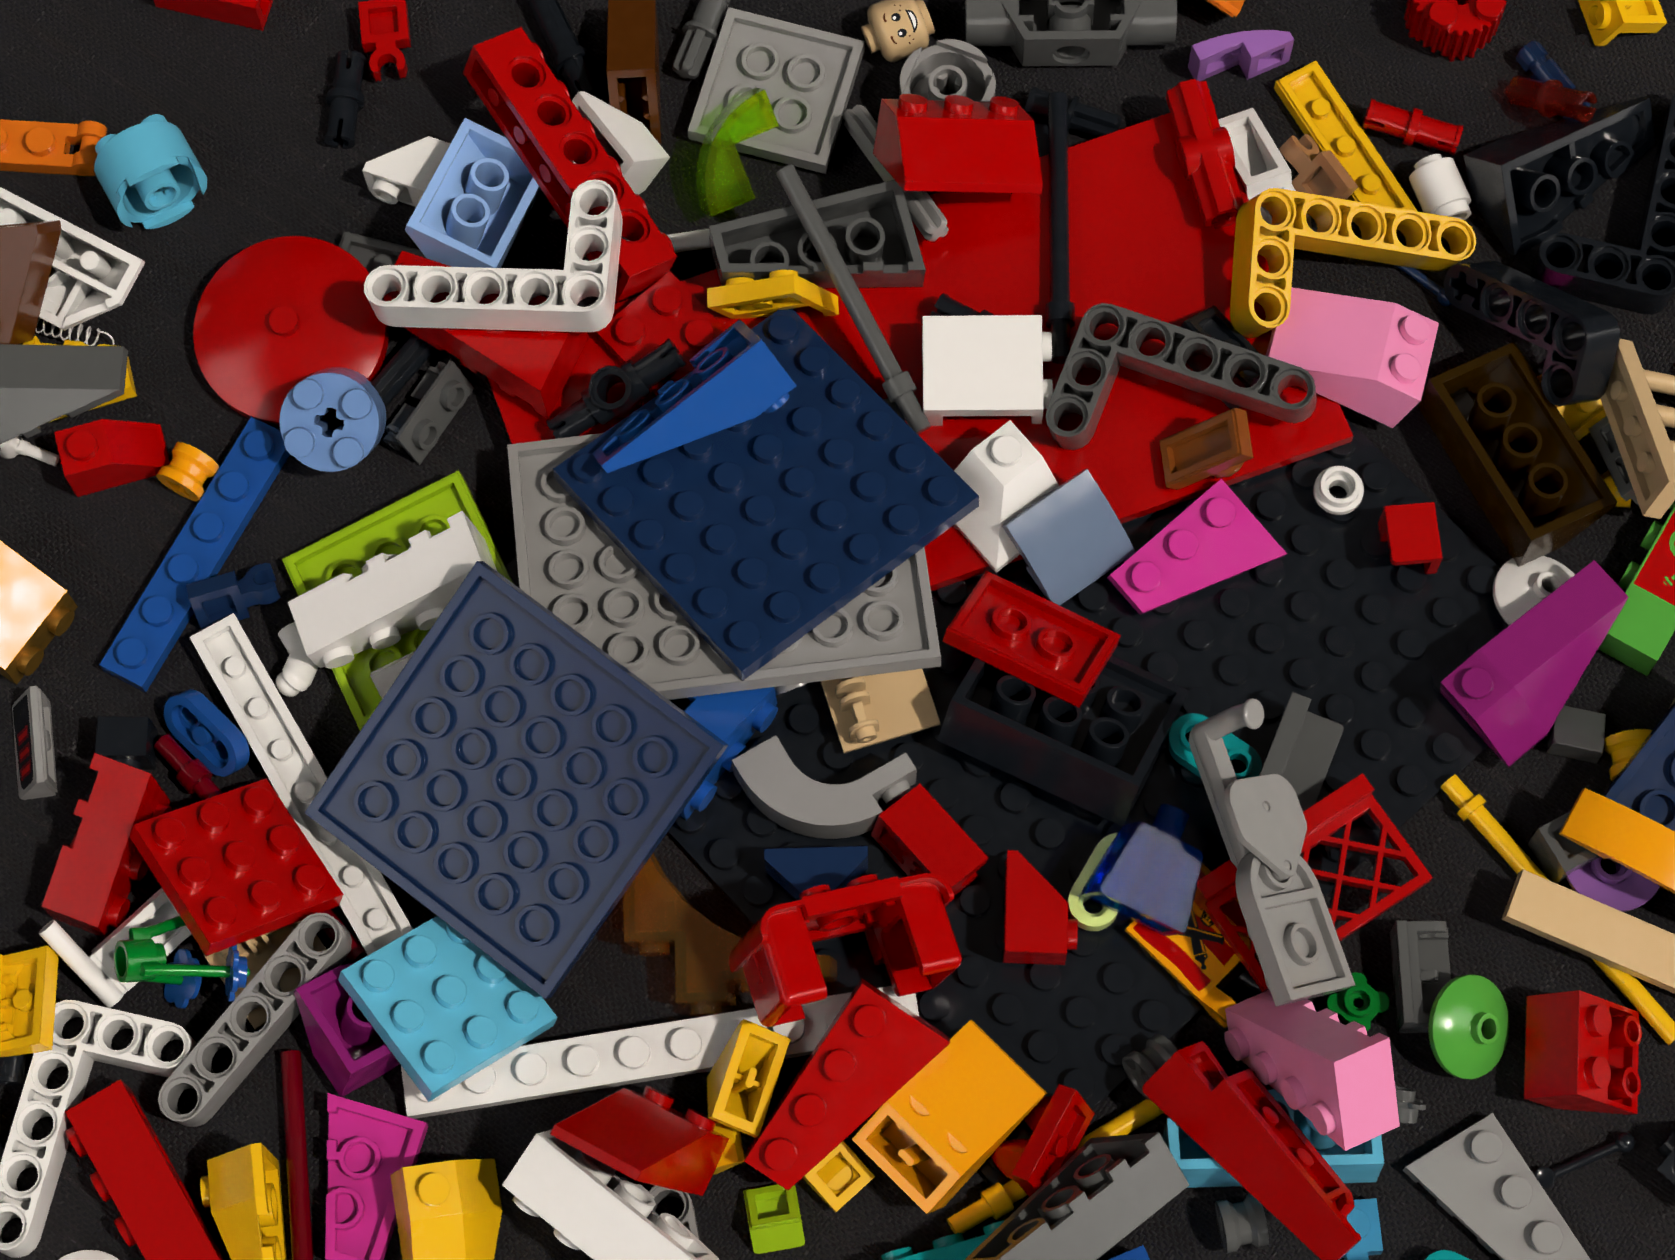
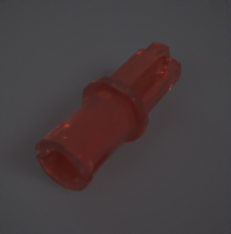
M1515 76L1511 79L1510 85L1505 88V95L1509 97L1511 104L1536 109L1544 117L1550 118L1560 115L1586 123L1593 117L1596 111L1594 107L1582 105L1583 102L1597 103L1596 95L1593 92L1564 87L1559 80L1550 79L1542 82Z

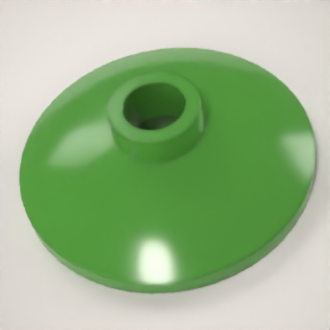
M1472 974L1457 976L1442 987L1433 1002L1428 1023L1429 1041L1433 1055L1444 1071L1461 1079L1480 1078L1497 1065L1505 1051L1509 1036L1507 1005L1500 990L1485 977Z

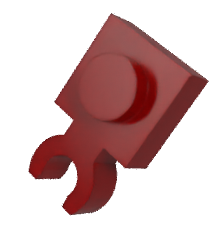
M406 0L358 2L362 47L364 53L373 52L370 56L369 65L374 80L381 81L380 70L386 63L396 64L399 77L406 78L407 64L404 54L400 50L401 48L411 47Z

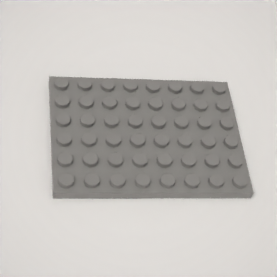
M888 398L883 399L906 422L897 403H891ZM603 433L507 444L519 588L668 700L941 667V653L925 547H923L742 681L556 481L553 468Z

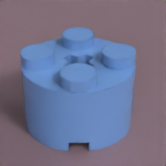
M331 367L317 371L297 383L284 399L279 418L284 446L291 456H294L302 464L315 470L336 472L351 468L362 461L380 442L386 426L384 402L371 382L357 371L342 367ZM332 408L336 409V418L344 420V424L339 425L334 430L330 429L329 422L323 419V415Z

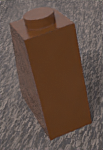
M608 0L607 81L610 105L642 122L658 143L661 144L659 36L656 0Z
M60 220L0 225V344H20L32 341L34 338L61 234Z

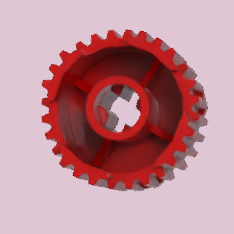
M1407 0V8L1404 14V20H1406L1405 29H1410L1409 38L1415 37V40L1419 42L1422 40L1424 48L1432 47L1431 52L1441 51V56L1449 57L1450 62H1454L1455 57H1458L1460 61H1464L1466 55L1473 58L1477 48L1482 50L1486 42H1491L1493 35L1495 36L1507 1Z

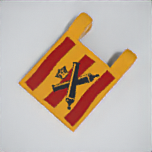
M1196 858L1125 931L1192 994L1221 1027L1226 1028L1228 1026L1225 1009L1237 1003L1216 986L1241 961L1204 909L1201 911L1190 896L1194 883L1211 872ZM1234 899L1220 908L1232 925L1247 928L1238 899ZM1240 936L1249 948L1250 938Z

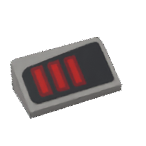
M30 686L14 702L12 707L18 796L22 800L56 796V792H58L51 702L38 686Z

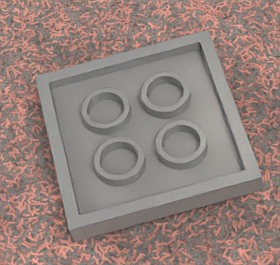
M728 7L688 128V138L826 174L843 121V113L847 108L865 51V41Z

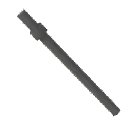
M790 164L776 172V176L885 382L882 384V387L891 403H897L907 424L917 434L929 429L931 425L914 394L917 387L909 372H902L794 165Z

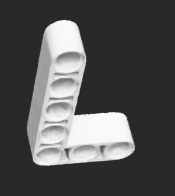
M597 179L587 180L574 190L570 205L564 270L385 265L379 266L369 273L364 282V293L378 320L392 327L555 332L600 331L611 322L615 307L623 226L622 213L615 192L605 181ZM595 207H607L605 211L600 213L599 215L587 214L591 209ZM590 252H603L595 260H582ZM400 291V294L395 299L382 301V298L389 292ZM439 293H450L448 297L441 302H430L431 299ZM488 294H499L497 299L489 304L479 303ZM536 296H549L540 305H529L532 298ZM586 297H598V300L590 306H578L579 302Z
M63 1000L55 1004L52 1050L33 1054L0 1162V1252L11 1258H21L29 1255L36 1249L41 1239L70 1142L65 1130L72 1127V1124L65 1111L82 1102L93 1062L98 1061L169 1078L197 1045L196 1041L182 1026L164 1020L76 1000ZM82 1017L84 1024L81 1032L71 1039H63L62 1030L65 1023L72 1018ZM125 1028L133 1029L134 1035L131 1044L122 1050H112L111 1044L114 1035L119 1030ZM172 1040H182L184 1046L181 1055L176 1060L170 1062L162 1061L161 1051L163 1047ZM68 1067L69 1073L66 1082L59 1088L48 1089L47 1079L50 1073L56 1068ZM52 1117L53 1129L50 1134L41 1140H33L32 1128L34 1124L41 1118ZM36 1167L38 1179L35 1185L26 1191H18L17 1178L19 1174L27 1168ZM21 1218L23 1225L19 1237L12 1242L3 1243L1 1238L3 1226L11 1219Z

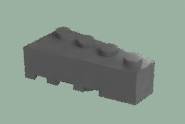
M895 180L812 200L858 288L923 287L926 272L904 191ZM792 205L709 226V242L721 286H725L726 280L729 278L748 277L760 280L769 278V273L775 270H794L799 273L800 277L821 288H836Z
M1159 1132L1090 1138L965 1260H1097L1185 1190L1189 1183Z

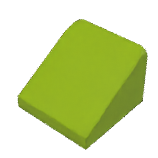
M779 1184L743 1190L750 1236L755 1254L791 1249L805 1244L795 1185L790 1190H786Z

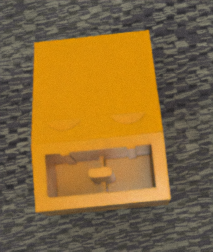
M969 1020L950 1039L951 1043L888 1099L852 1138L926 1214L945 1207L1047 1094L973 1020Z

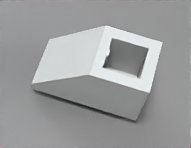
M428 136L366 162L362 171L369 191L383 202L396 204L400 201L416 208L451 143Z

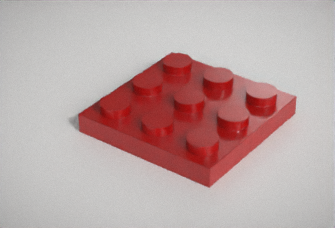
M267 778L133 824L130 839L205 956L301 921L308 915L322 913L338 907L344 895Z

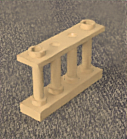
M1620 339L1608 388L1600 399L1642 515L1661 519L1675 501V441L1669 439L1665 427L1675 428V408L1656 404L1651 391L1675 396V375L1643 369L1633 341Z

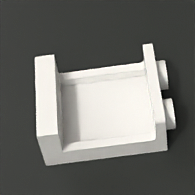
M1042 315L923 316V413H925L930 425L943 426V416H1031L1032 424H1042L1043 410L1047 409L1053 394L1052 379H1043V362H1051L1052 334L1051 332H1042Z

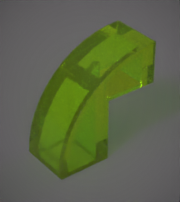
M755 87L734 99L716 117L703 140L697 162V191L703 213L711 217L755 199L735 144L779 126L764 89Z

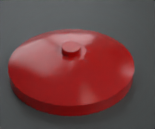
M284 236L267 239L234 255L223 264L207 284L201 295L194 318L193 341L199 367L211 388L223 402L248 419L253 417L270 426L280 427V411L287 394L297 383L317 371L331 367L348 368L359 372L372 382L378 375L386 356L389 326L378 320L364 293V282L369 275L368 270L354 256L339 246L306 236ZM332 408L323 415V419L328 420L336 416V409Z

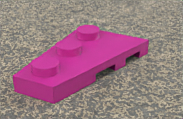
M1220 479L1107 578L1138 614L1142 615L1213 584L1285 556L1287 553L1228 485Z
M327 1093L329 1125L326 1157L328 1161V1194L326 1195L325 1259L384 1260L397 1222L390 1174L402 1167L416 1165L429 1126L426 1122Z

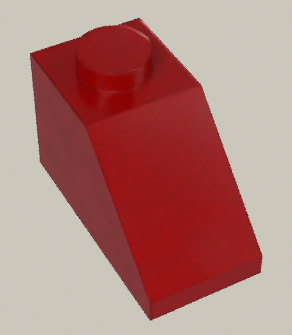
M100 419L54 432L64 477L77 497L156 476L162 466L170 464L160 424Z
M1007 850L1005 864L1003 963L1065 965L1067 950H1077L1078 919H1068V902L1018 850Z

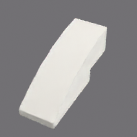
M1254 108L1218 119L1220 127H1225L1231 138L1235 157V170L1249 200L1269 188L1296 191L1292 185L1291 169ZM1260 207L1263 219L1268 224H1272V217L1269 211L1264 207ZM1306 214L1307 224L1311 228V216Z

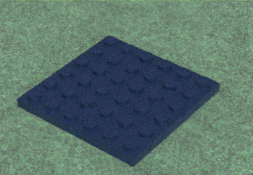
M793 309L778 310L751 329L762 339L797 385L788 392L790 395L788 400L774 412L768 414L763 412L754 419L606 473L592 453L634 413L644 409L649 412L657 406L655 400L659 396L658 394L553 468L556 481L742 681L979 507V495Z
M477 561L304 813L544 999H548L556 992L724 753L728 744L484 561Z

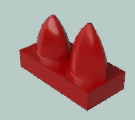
M1059 1084L1053 1095L1044 1096L1024 1118L1027 1125L1033 1131L1030 1139L1003 1141L991 1155L992 1160L1005 1176L1017 1182L1030 1197L1075 1153L1095 1113L1076 1089Z

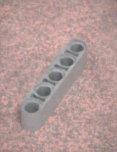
M327 913L308 915L299 923L234 1002H232L165 1081L159 1091L158 1103L160 1110L167 1118L187 1127H198L204 1125L215 1115L300 1014L294 995L295 989L289 992H282L279 983L282 974L288 969L299 968L301 980L296 987L298 988L340 966L349 955L352 939L350 932L342 923ZM333 928L335 941L332 946L322 952L315 951L313 942L316 934L322 929ZM257 1008H265L267 1014L265 1025L259 1031L248 1032L245 1024L249 1013ZM230 1048L233 1056L231 1065L224 1072L215 1073L211 1065L212 1058L220 1049ZM195 1088L198 1095L195 1108L189 1113L181 1114L177 1106L178 1098L185 1090Z

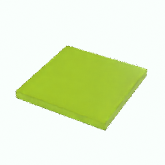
M459 470L282 559L296 592L300 596L342 573L352 574L354 578L361 575V569L367 560L380 553L399 555L405 552L411 546L409 538L424 530L430 531L431 536L437 535L450 528L447 518L463 511L485 538L497 572L514 584L469 487ZM417 628L401 635V640L384 649H373L371 647L354 654V659L350 663L338 668H332L360 731L382 700L370 677V673L416 651L429 630Z

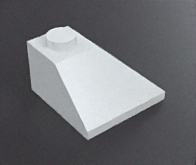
M585 91L578 92L572 102L582 117L587 118L591 122L597 139L607 154L616 159L621 168L622 176L633 192L638 195L647 189L670 156L642 122Z
M1011 420L974 447L954 470L979 495V507L954 524V526L995 573L1020 555L1002 525L1059 486L1043 456Z

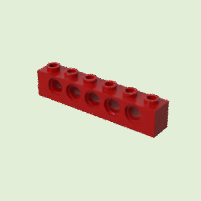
M522 27L474 45L463 74L566 227L568 228L571 198L574 190L580 184L587 180L597 179L605 181L614 190L622 213V237L629 240L621 238L615 300L619 302L651 287L668 273L674 264L677 255L674 252L673 244L665 233L660 232L648 214L644 200L633 192L624 179L616 159L607 154L597 139L591 122L587 118L582 117L571 101L566 85L554 76L545 62L540 47L535 42H531ZM595 207L591 209L587 214L599 215L600 213L604 212L607 207ZM593 251L586 254V256L591 261L599 258L603 252Z

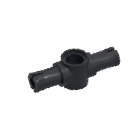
M668 338L663 344L634 363L628 360L620 367L606 366L599 369L592 375L589 387L581 392L582 398L553 418L546 420V423L550 430H554L553 435L557 439L579 436L598 423L605 425L613 418L624 419L642 406L644 398L652 393L651 388L680 367L686 366L687 363L683 356L679 355L680 352L672 340ZM624 382L626 387L623 397L615 403H608L607 394L609 389L614 384Z

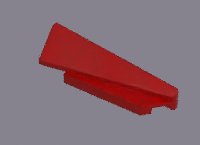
M1204 1041L1177 1050L1143 1085V1093L1321 1260H1340L1361 1240L1360 1234L1347 1221V1215L1355 1207L1352 1192L1250 1068L1228 1077Z

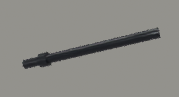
M1052 92L1048 95L1050 302L1045 306L1046 326L1051 329L1052 334L1051 362L1065 364L1070 351V328L1075 326V305L1070 302L1067 94L1064 92Z

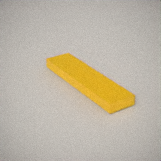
M1316 60L1275 81L1274 90L1302 132L1308 134L1316 142L1320 152L1331 150L1357 184L1358 188L1347 198L1348 200L1417 211Z

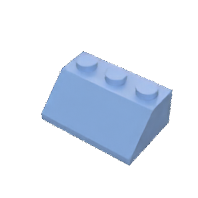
M464 118L410 217L405 231L427 259L451 267L501 268L536 202L541 188L506 137Z

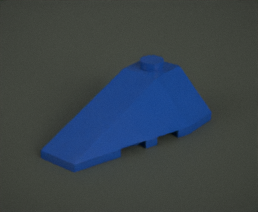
M739 319L689 360L695 369L687 377L676 382L668 381L657 391L659 393L655 400L657 406L649 412L644 409L634 413L592 454L606 473H610L754 419L763 412L767 414L774 412L788 400L790 396L788 392L797 385L762 339Z

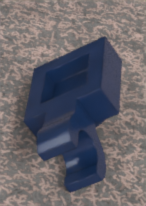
M262 563L252 567L245 577L239 581L235 571L186 585L188 598L201 630L232 613L235 614L238 621L250 618L248 607L259 604H271L280 599L274 582L276 577L270 563Z

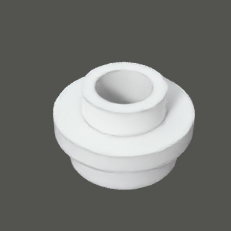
M1332 466L1326 468L1318 475L1314 483L1313 494L1317 504L1324 511L1334 515H1344L1352 512L1359 506L1363 498L1364 486L1359 475L1352 469L1344 466ZM1333 486H1340L1345 489L1347 495L1343 498H1335L1331 495L1329 489Z

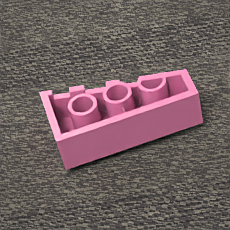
M1270 990L1225 1009L1228 1031L1225 1032L1224 1038L1232 1057L1237 1061L1242 1060L1256 1073L1258 1079L1264 1085L1269 1084L1284 1097V1100L1291 1109L1299 1110L1313 1123L1321 1135H1327L1344 1151L1400 1126L1390 1037L1381 1033L1369 1037L1364 1025L1355 1021L1344 1025L1339 1022L1336 1012L1328 1008L1316 1012L1313 1002L1308 999L1276 1007Z

